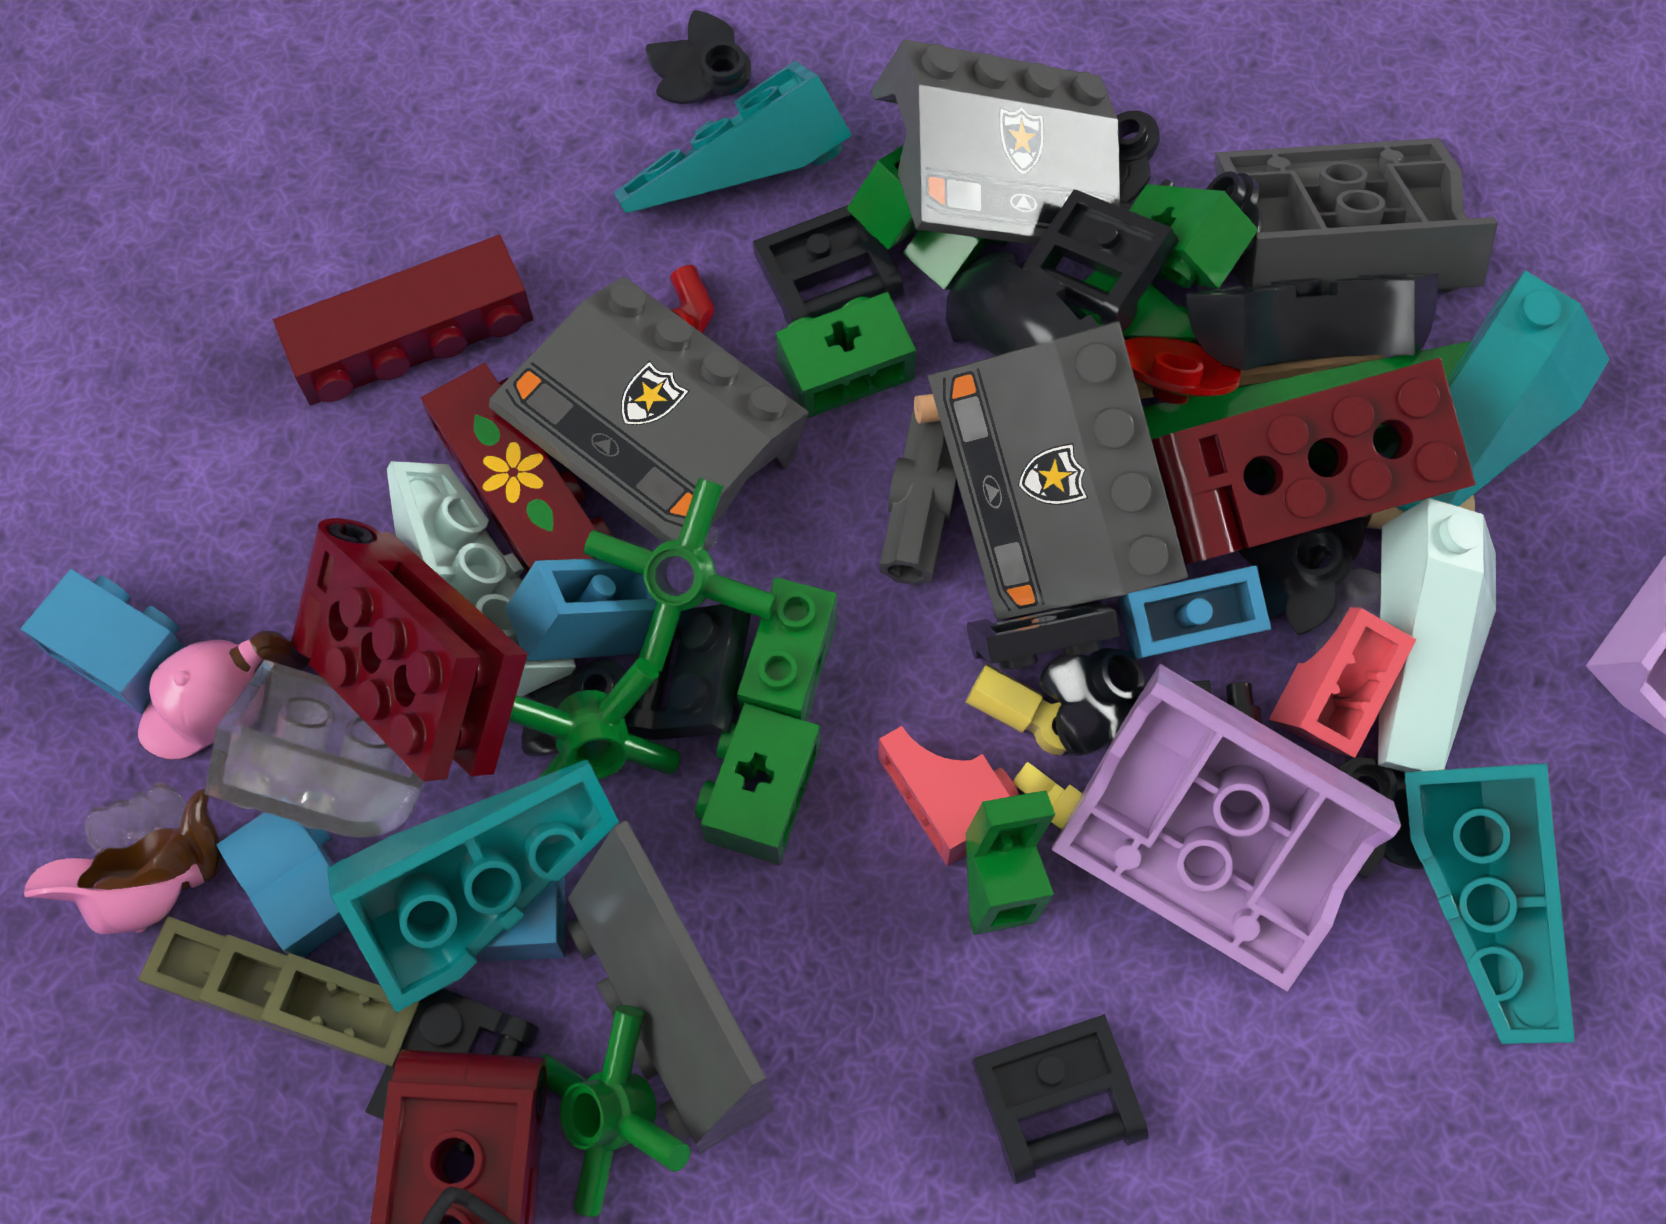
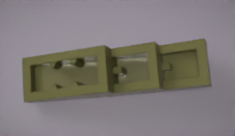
M170 916L167 917L138 978L142 984L391 1068L396 1063L420 1004L419 1000L396 1013L380 985L289 953L287 956L227 934L225 937Z

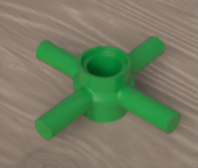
M701 477L698 478L678 539L667 541L659 545L654 551L592 530L584 548L585 555L644 575L646 589L657 604L639 658L650 661L659 672L663 669L682 610L694 608L708 598L768 620L777 599V595L716 574L713 559L703 547L724 485ZM676 556L687 560L694 571L693 584L686 593L675 590L667 579L668 565Z
M638 658L609 694L597 690L580 691L564 699L558 709L516 695L509 722L554 736L559 751L558 755L538 778L586 759L589 761L597 779L606 778L616 773L624 765L625 761L667 775L673 774L680 762L679 752L629 734L624 716L658 678L659 672L650 661Z
M618 1005L616 1007L602 1072L595 1073L586 1079L551 1055L544 1054L540 1056L544 1057L547 1062V1088L562 1097L560 1120L564 1134L573 1146L585 1150L573 1210L587 1217H595L601 1213L614 1150L624 1148L630 1143L672 1172L681 1170L690 1157V1147L655 1124L657 1106L654 1092L645 1078L631 1073L644 1017V1011L632 1005Z

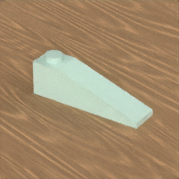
M391 461L387 467V476L396 537L520 646L505 610V607L522 583L519 576L524 568L513 553L503 555L485 530L489 522L488 518L449 464ZM574 659L526 661L516 695L522 697L570 675L576 668Z
M1427 498L1382 526L1380 619L1415 638L1416 642L1379 711L1378 765L1404 772L1445 769L1496 612V552L1484 515Z

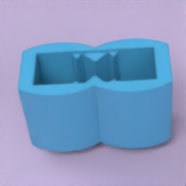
M287 798L216 845L281 949L286 954L292 953L304 958L345 930L347 925L330 897L327 868L334 865L323 845L329 842L332 836L310 806L300 812Z

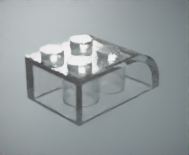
M264 660L216 727L205 795L229 801L241 808L255 809L289 819L307 828L322 829L348 837L367 838L389 833L402 825L412 814L428 781L423 782L322 677Z

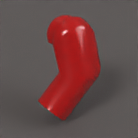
M685 265L676 269L670 276L672 285L681 303L678 308H673L671 311L703 334L714 316L715 308L697 267Z

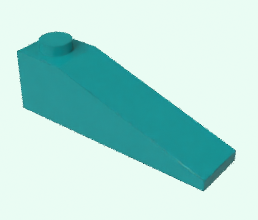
M793 61L734 101L739 113L732 119L725 117L715 122L708 121L695 131L696 135L690 140L693 148L687 153L683 154L681 149H675L664 154L616 190L614 195L625 213H630L803 168L810 163L813 166H819L836 157L843 149L840 143L853 135L819 76L797 61Z
M1526 270L1496 300L1447 380L1476 485L1434 496L1431 499L1459 507L1582 407L1610 360L1582 305ZM1424 500L1405 504L1402 506H1398L1396 508L1403 512H1406L1407 510L1411 509L1412 507L1416 506Z
M586 759L393 834L328 867L330 897L397 1013L461 979L478 962L476 956L504 929L509 931L525 915L523 910L552 881H560L619 821L589 761Z
M1547 763L1404 772L1411 842L1436 893L1439 905L1452 929L1501 1044L1575 1042Z

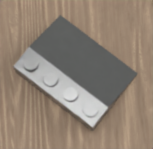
M626 820L614 826L568 897L578 918L568 922L566 926L583 959L586 960L597 954L608 977L596 984L613 1017L618 1005H632L644 1011L635 1060L647 1081L660 1075L672 1099L661 1104L660 1108L675 1137L682 1142L692 1137L699 1152L702 1153L774 1112L767 1078L628 821Z

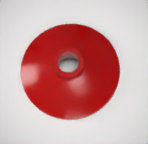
M1136 337L1125 340L1134 378L1153 387V396L1161 401L1171 404H1185L1189 401L1190 397L1224 395L1233 392L1239 386L1241 371L1237 368L1222 365L1207 354L1201 345L1161 337Z

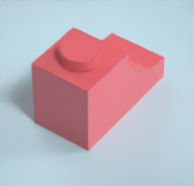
M1350 607L1326 644L1308 661L1297 664L1269 720L1323 750L1355 758L1416 639L1362 608Z
M902 726L879 738L878 759L946 866L966 856L965 833L982 801L1019 795L1009 775L1001 767L993 771L983 754L972 760L965 761L938 756L920 746Z

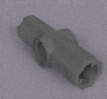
M912 410L909 431L907 432L903 458H897L888 502V512H891L880 560V573L892 578L894 582L917 586L924 582L932 583L942 543L941 537L944 522H950L958 482L941 422L919 424L914 410Z

